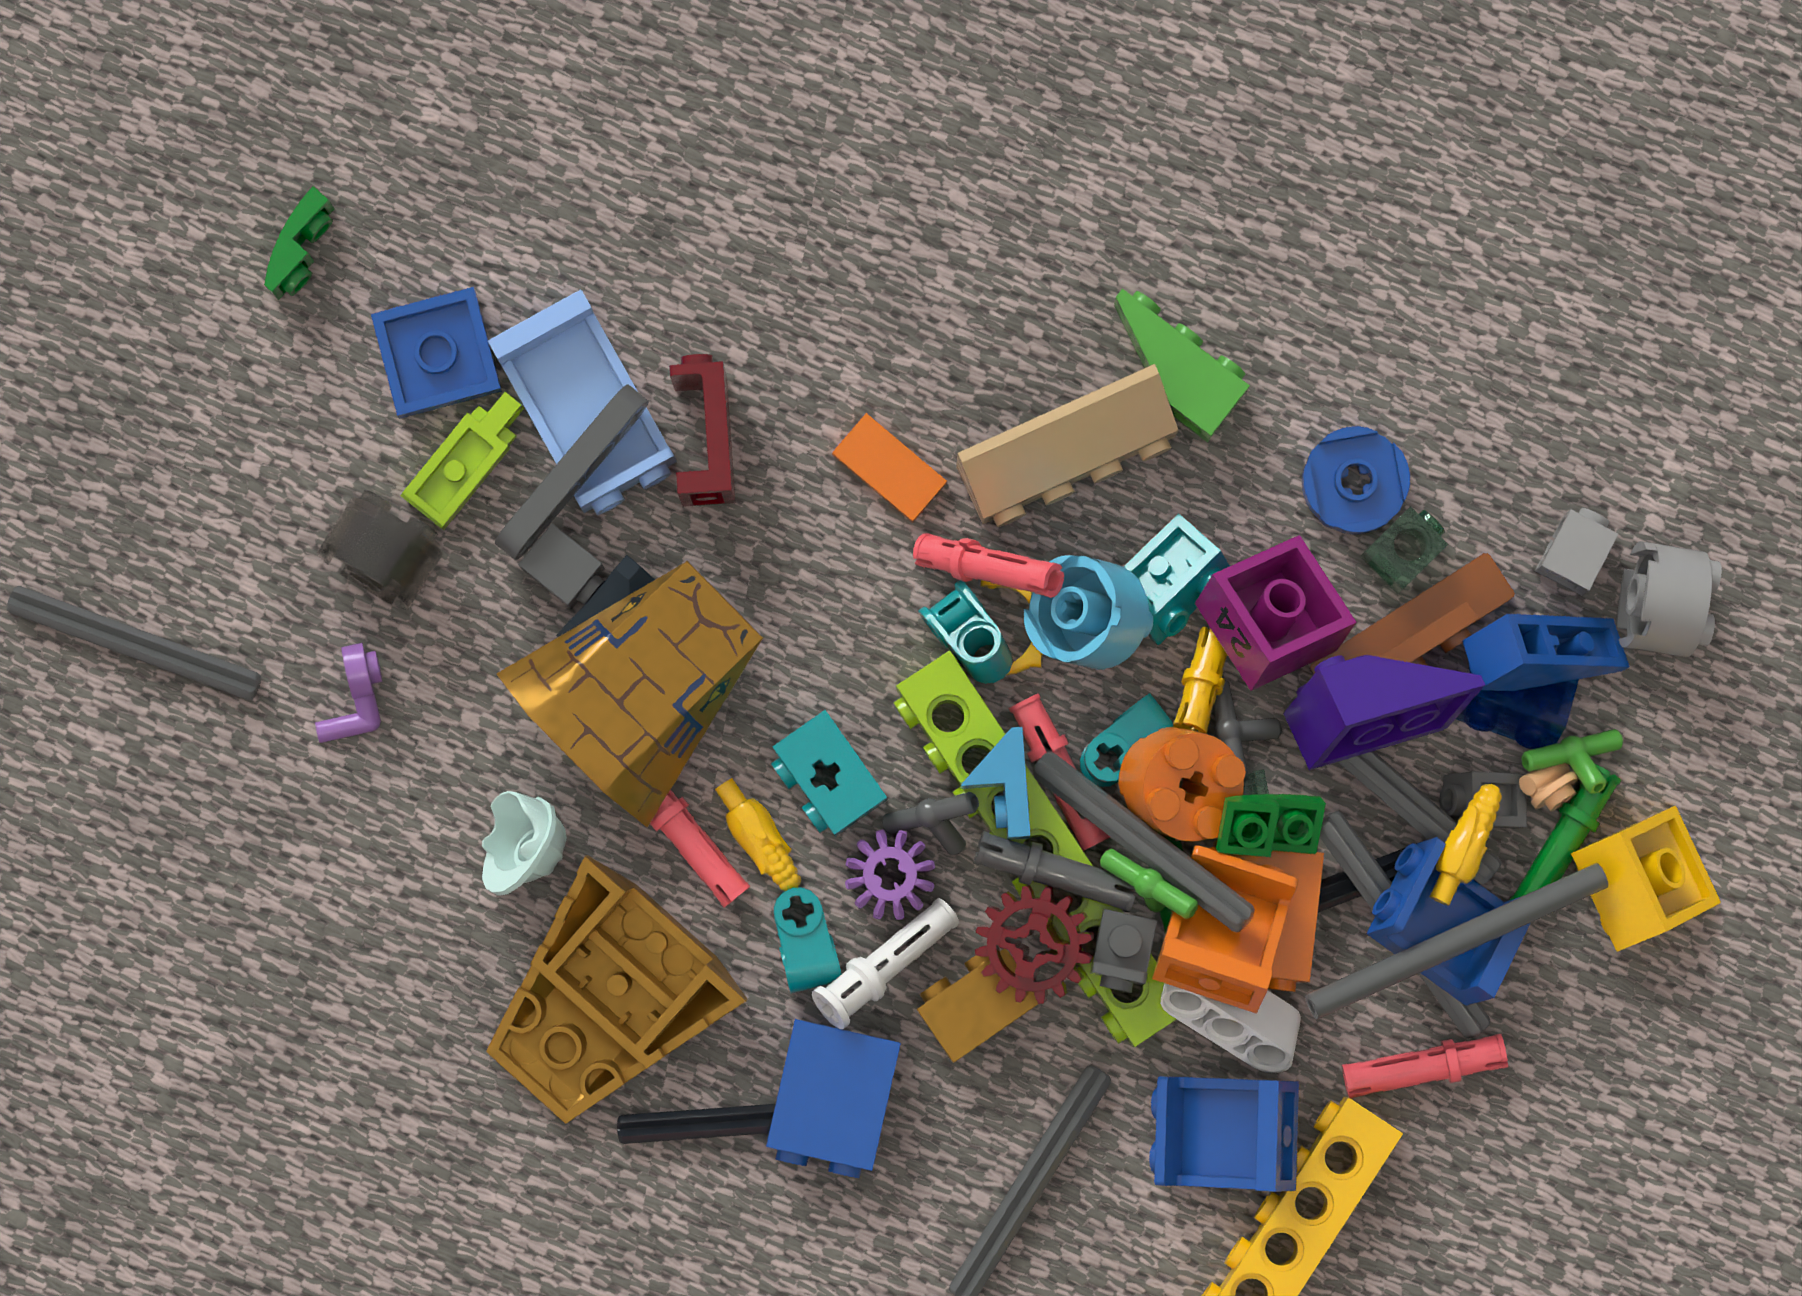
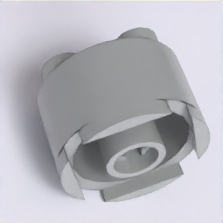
M1639 541L1630 553L1632 556H1639L1635 570L1624 569L1622 575L1616 626L1620 629H1627V637L1620 638L1619 643L1624 648L1690 657L1698 645L1708 646L1714 634L1715 618L1713 614H1708L1711 593H1715L1720 585L1721 563L1710 560L1708 554L1704 551Z

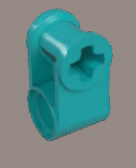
M958 580L954 583V591L930 609L923 606L918 610V613L940 643L952 652L973 679L985 684L995 683L1009 673L1013 664L1012 653L998 626L989 617L981 602L964 581ZM985 645H994L987 655L974 657L975 652Z
M1151 693L1113 721L1114 724L1095 737L1082 751L1079 760L1080 771L1082 775L1098 787H1110L1118 783L1122 761L1135 742L1142 737L1146 738L1150 734L1159 731L1158 729L1173 727L1172 720ZM1096 749H1099L1104 754L1109 753L1111 750L1116 753L1118 759L1113 763L1116 772H1113L1109 767L1103 768L1100 771L1094 763L1099 758V753Z
M802 887L791 888L782 892L774 905V919L781 943L779 950L790 993L831 984L842 973L832 935L828 932L819 898L811 890ZM793 896H799L802 903H811L813 906V913L805 916L806 925L802 927H796L793 919L784 920L782 910L790 907L789 898Z

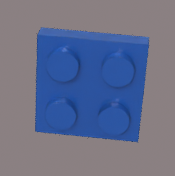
M474 287L371 314L399 419L502 392Z

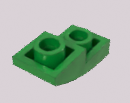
M314 186L300 200L279 234L270 257L264 285L278 300L286 292L290 296H294L308 283L313 274L308 268L315 261L301 245L306 240L311 243L319 240L333 222L329 215L335 208L329 199Z
M1252 794L1226 797L1216 850L1218 853L1271 857L1272 851L1316 854L1326 803L1320 796Z

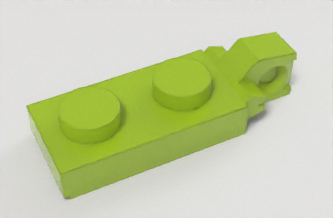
M504 392L489 412L478 406L471 415L466 413L400 496L442 530H445L511 449L509 446L517 436L508 428L525 408L514 397Z

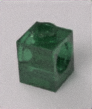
M1410 506L1360 557L1398 594L1448 545L1441 537L1445 530L1430 513L1422 510L1418 514ZM1400 534L1414 536L1421 546L1419 558L1409 561L1399 557L1394 549L1395 537Z

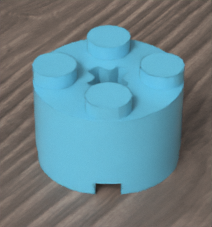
M1065 555L1049 561L1062 566L1060 571L1064 572V582L1060 592L1052 598L1032 592L1029 610L1024 609L1025 629L1037 650L1058 661L1096 670L1114 667L1128 659L1136 651L1143 638L1149 635L1153 627V616L1149 611L1147 595L1139 579L1123 566L1087 556Z

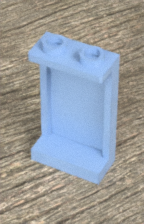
M581 289L488 340L556 464L620 389L629 384L637 391ZM647 407L635 424L574 495L583 513L594 509L597 515L603 514L625 500L622 495L623 491L638 483L642 485L643 489H647L662 482L671 475L668 467L677 461Z

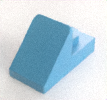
M1012 727L960 786V789L1003 786L1004 795L994 796L996 829H1007L1008 840L1028 839L1030 837L1022 727Z

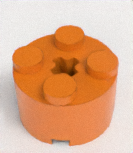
M1177 727L1158 729L1159 731L1150 734L1146 738L1142 737L1135 742L1122 761L1118 781L1120 794L1124 796L1129 811L1161 835L1182 841H1201L1218 838L1225 798L1240 796L1244 792L1246 771L1241 759L1236 757L1234 752L1218 738ZM1183 779V785L1179 788V783Z

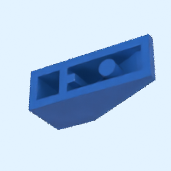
M1506 614L1462 640L1471 674L1481 675L1485 683L1481 690L1517 691L1621 672L1630 667L1624 648L1619 643L1620 637L1613 618Z

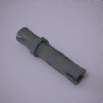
M983 831L977 846L979 851L975 853L973 864L983 865L1018 876L1019 883L1030 885L1034 881L1123 909V911L1128 913L1133 906L1136 895H1133L1134 887L1109 871L1043 851L1042 844L1032 841L1027 846L989 834L987 831Z

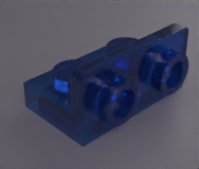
M1579 679L1517 691L1481 690L1459 714L1456 720L1466 723L1474 730L1481 732L1490 731L1515 740L1519 745L1527 749H1536L1556 744L1567 726Z

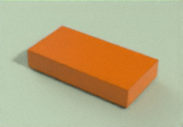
M867 413L832 452V456L912 523L947 484V480Z

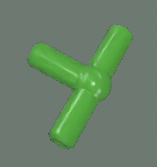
M1616 729L1584 737L1568 736L1563 738L1560 743L1525 751L1522 755V765L1528 772H1533L1566 763L1571 766L1589 793H1599L1604 789L1606 780L1590 757L1621 749L1623 737Z
M1109 849L1102 855L1100 860L1101 867L1133 886L1136 893L1143 897L1150 911L1159 912L1167 907L1185 919L1191 918L1197 911V900L1164 881L1158 871L1151 868L1145 869L1114 849Z

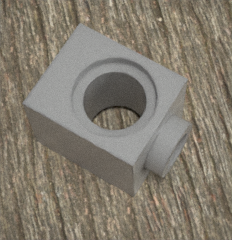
M1581 508L1579 513L1570 509L1563 515L1552 536L1555 540H1550L1535 572L1582 596L1590 591L1618 533L1607 528L1610 521L1602 515L1586 508Z

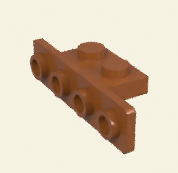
M1483 553L1341 644L1336 652L1313 662L1310 665V671L1314 675V668L1319 663L1339 655L1344 656L1345 660L1363 655H1371L1427 666L1422 656L1439 645L1446 654L1462 644V640L1472 635L1467 627L1511 600L1515 593L1492 557L1488 553Z

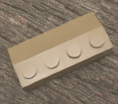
M1155 364L957 453L956 468L982 524L994 520L997 527H1001L1025 516L1026 512L1023 506L1043 498L1045 505H1050L1072 495L1075 491L1071 484L1088 476L1092 477L1094 483H1099L1123 471L1120 462L1139 454L1142 461H1147L1171 449L1168 440L1176 437L1178 427L1161 377Z

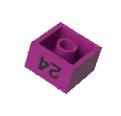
M1300 535L1212 574L1195 602V605L1250 691L1336 652L1357 623Z

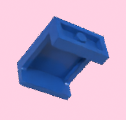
M1438 837L1417 844L1412 843L1401 852L1395 863V870L1398 872L1390 888L1385 890L1375 902L1372 910L1375 917L1366 934L1393 954H1396L1515 899L1503 902L1473 879L1467 884H1459L1449 906L1431 899L1429 896L1440 875L1435 865L1446 845ZM1530 923L1425 970L1421 974L1465 1006L1493 999Z
M795 1019L766 1147L777 1149L775 1160L807 1166L809 1157L830 1161L828 1172L854 1178H860L861 1169L872 1171L901 1043Z
M1159 1076L1157 1087L1154 1089L1151 1098V1111L1156 1119V1138L1150 1149L1149 1163L1151 1171L1154 1173L1155 1185L1255 1189V1191L1275 1192L1296 1191L1299 1081Z

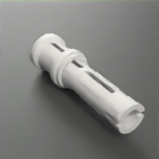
M937 898L931 906L897 931L867 958L858 957L851 959L846 963L847 970L826 988L819 986L813 990L812 998L817 1008L836 1028L841 1030L850 1024L849 1017L868 1001H878L884 996L888 981L919 958L922 953L941 939L947 932L959 925L960 922L956 913L944 900ZM924 932V934L921 937H919L915 942L908 946L899 955H894L896 951L903 947L918 933ZM878 966H882V969H880L879 971H877L876 968H877ZM850 989L855 990L845 999L841 998Z

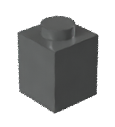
M553 523L518 564L525 573L571 610L578 601L585 605L605 582L599 577L605 569L603 564Z

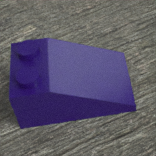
M1339 655L1324 660L1314 668L1315 674L1308 683L1297 689V697L1283 714L1308 769L1312 770L1448 728L1481 691L1485 683L1481 675L1371 655H1363L1349 660H1345L1344 656Z

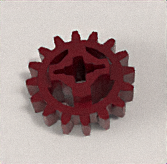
M1025 885L1022 887L1021 900L1018 901L1009 891L1002 894V903L1005 908L1000 910L994 906L987 907L985 913L993 922L991 926L980 925L976 929L977 934L987 938V945L975 949V955L981 957L988 956L990 964L982 970V975L986 977L997 973L1001 979L997 984L996 991L1001 993L1010 986L1016 988L1015 1001L1019 1003L1025 1000L1030 991L1034 992L1038 1004H1044L1047 1001L1048 989L1050 988L1060 998L1068 993L1064 982L1066 978L1075 983H1080L1084 978L1082 973L1076 968L1077 963L1086 964L1092 962L1093 959L1091 954L1082 951V944L1093 940L1094 933L1080 932L1078 926L1088 917L1087 914L1081 912L1072 916L1068 909L1072 904L1073 898L1068 895L1059 903L1053 901L1054 891L1053 887L1050 886L1044 888L1040 897H1035L1031 885ZM1026 908H1033L1027 924L1020 928L1004 925L1015 912ZM1054 915L1064 924L1070 943L1060 939L1052 926ZM1036 930L1040 932V942L1048 945L1047 948L1051 950L1041 951L1032 958L1028 956L1030 952L1029 947L1016 939L1027 938ZM1000 948L1007 949L1011 953L1017 964L1015 973L1005 964ZM1051 961L1065 964L1055 976L1044 980H1036L1041 966Z

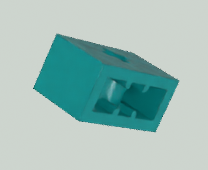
M826 710L772 746L779 758L770 764L788 789H791L796 784L802 789L809 802L801 808L819 833L829 828L836 837L887 801V796ZM821 762L827 769L835 765L840 769V772L835 776L838 786L832 791L825 785L815 788L811 783L817 777L814 767Z

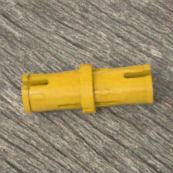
M1206 626L1202 627L1199 631L1196 650L1190 668L1184 670L1181 680L1184 686L1183 696L1173 723V727L1195 732L1198 730V732L1207 734L1210 715L1216 696L1223 692L1225 680L1222 678L1228 656L1211 628L1208 629Z

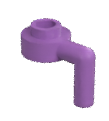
M363 642L341 647L346 676L357 713L315 722L319 743L372 732L380 726L381 719L373 684L383 682L376 651L366 652Z

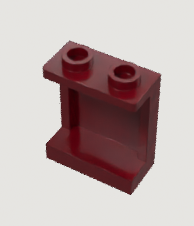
M710 354L682 356L680 358L681 364L669 366L670 378L675 391L703 390L709 470L676 472L679 499L683 507L736 503L728 382L723 361L713 362V355Z

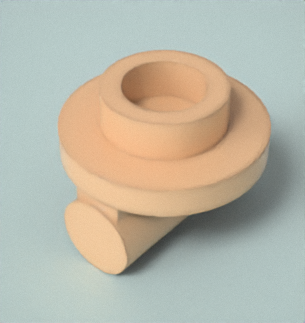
M1564 763L1523 775L1519 779V786L1524 794L1532 797L1531 804L1536 810L1546 805L1550 812L1558 809L1563 802L1567 803L1577 794L1572 786L1579 778L1574 771L1570 772L1569 765Z

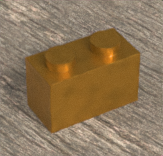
M1007 949L1001 950L1000 953L1005 964L1015 973L1017 965ZM975 955L965 962L964 965L970 973L954 984H951L945 976L919 994L925 1004L916 1010L953 1063L1038 1005L1034 992L1029 991L1027 997L1021 1003L1015 1001L1016 988L1012 986L998 993L996 987L1001 979L998 974L995 973L984 977L981 973L990 964L988 956L981 957Z

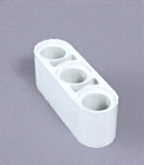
M1164 983L1160 1004L1163 1010L1172 1017L1260 1071L1280 1073L1292 1066L1301 1016L1299 1011L1289 1003L1267 990L1256 1014Z

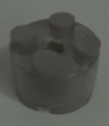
M364 490L360 498H351L320 546L317 554L327 565L335 557L345 565L340 575L388 604L392 605L398 596L401 609L408 610L443 556L439 549L441 545L435 540L438 533L414 517H410L407 523L389 513L392 506L386 500L371 491Z

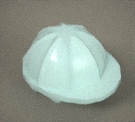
M512 791L501 793L493 800L490 806L495 819L494 829L482 841V847L487 852L482 880L485 888L498 896L511 893L523 883L550 875L557 863L563 858V850L567 839L566 830L556 816L553 805L540 797L533 798Z

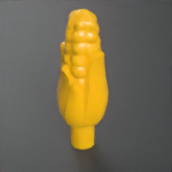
M733 778L718 786L715 791L729 810L725 816L728 828L737 843L756 864L761 875L767 874L772 877L773 882L783 891L798 888L801 884V877L798 875V870L794 866L792 858L788 856L792 849L781 837L767 809L754 798L746 799Z
M1485 784L1480 787V790L1474 794L1473 799L1468 803V807L1463 812V816L1458 820L1457 826L1454 830H1451L1449 837L1445 841L1446 845L1435 865L1440 875L1429 896L1436 902L1449 906L1459 884H1467L1476 876L1482 857L1488 849L1486 841L1489 838L1490 831L1493 829V822L1496 820V812L1499 810V802L1502 799L1500 789L1496 785Z

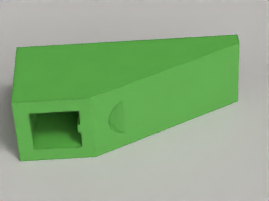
M1122 288L1115 298L1114 307L1144 368L1155 364L1173 416L1208 443L1247 392L1250 385L1242 380L1246 375L1245 372L1227 357L1220 355L1216 360L1201 349L1200 346L1203 344V340L1185 325L1178 323L1174 328L1159 317L1158 314L1161 309L1149 297L1139 291H1136L1132 296Z

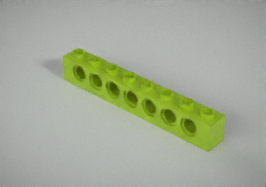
M950 650L896 685V690L901 698L893 702L897 711L910 729L918 724L930 740V743L922 748L939 774L949 769L959 786H961L969 776L962 766L963 755L973 748H981L989 753L1004 737L1005 733ZM942 704H953L963 714L964 721L962 725L953 732H943L933 723L932 714ZM1025 764L1030 823L1029 838H1043L1051 846L1052 854L1093 866ZM1003 786L960 789L959 787L952 792L954 796L967 792L975 794L979 801V807L975 813L968 814V818L970 819L978 814L990 831L989 834L1007 839L1006 828L996 829L995 816L991 808L994 796L1004 793ZM1014 839L1011 841L1023 844L1027 839ZM1018 877L1011 883L1021 897L1022 887L1026 884L1019 883ZM1034 881L1030 884L1035 897H1040L1044 888L1047 887V885ZM1082 897L1078 909L1070 913L1072 916L1081 912L1087 914L1088 917L1078 925L1080 932H1084L1089 927H1100L1104 909L1124 912L1120 908ZM1054 915L1052 926L1060 939L1070 943L1064 924ZM1151 954L1147 968L1146 984L1141 985L1139 996L1131 1003L1118 1001L1113 996L1110 988L1099 986L1101 976L1090 974L1092 962L1086 964L1077 963L1079 966L1077 969L1084 976L1078 985L1088 999L1095 994L1099 996L1109 1011L1101 1016V1019L1118 1044L1127 1039L1132 1047H1136L1177 1020L1163 1010L1160 1004L1164 983L1152 979L1157 962Z

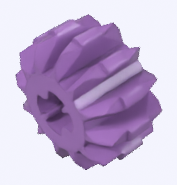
M884 830L876 831V840L880 849L875 852L868 842L861 839L857 842V847L860 852L868 857L866 862L856 858H847L846 860L848 868L863 871V877L846 880V888L848 890L856 889L864 885L867 888V891L856 899L855 905L861 909L867 905L872 897L878 899L873 910V917L878 920L882 919L886 902L893 903V913L896 920L904 919V910L900 902L904 898L908 900L914 909L919 911L923 907V902L912 892L914 887L925 892H932L934 889V883L917 878V873L934 870V861L926 860L915 864L913 861L914 858L924 851L925 844L919 841L908 852H905L902 849L907 839V832L899 830L896 835L894 847H887V836ZM886 860L899 862L898 871L906 875V879L900 887L894 882L895 889L893 890L882 888V878L874 875L880 863L884 868L886 867Z

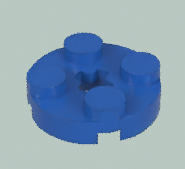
M1345 427L1328 434L1310 452L1302 472V491L1310 511L1324 526L1350 535L1366 534L1384 527L1400 511L1410 488V471L1403 452L1394 442L1391 443L1386 437L1379 435L1377 431L1368 427ZM1351 466H1356L1359 474H1368L1370 477V483L1362 487L1361 495H1353L1351 488H1343L1341 479L1348 476V468Z

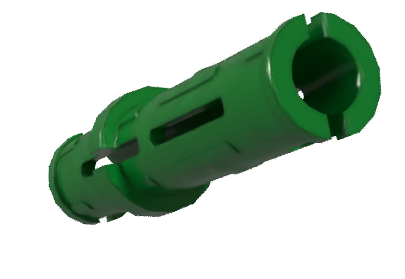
M1595 764L1606 780L1604 789L1599 793L1591 794L1581 782L1576 790L1577 794L1572 797L1569 804L1562 803L1558 810L1561 814L1560 819L1516 892L1509 900L1522 897L1563 877L1573 860L1571 853L1579 850L1589 832L1595 833L1600 826L1597 819L1617 785H1620L1622 780L1613 774L1612 776L1609 775L1610 771Z

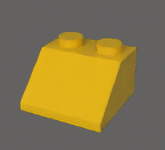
M1676 805L1571 853L1578 871L1598 863L1606 874L1608 888L1590 896L1600 915L1601 925L1610 937L1616 952L1665 933L1721 903Z

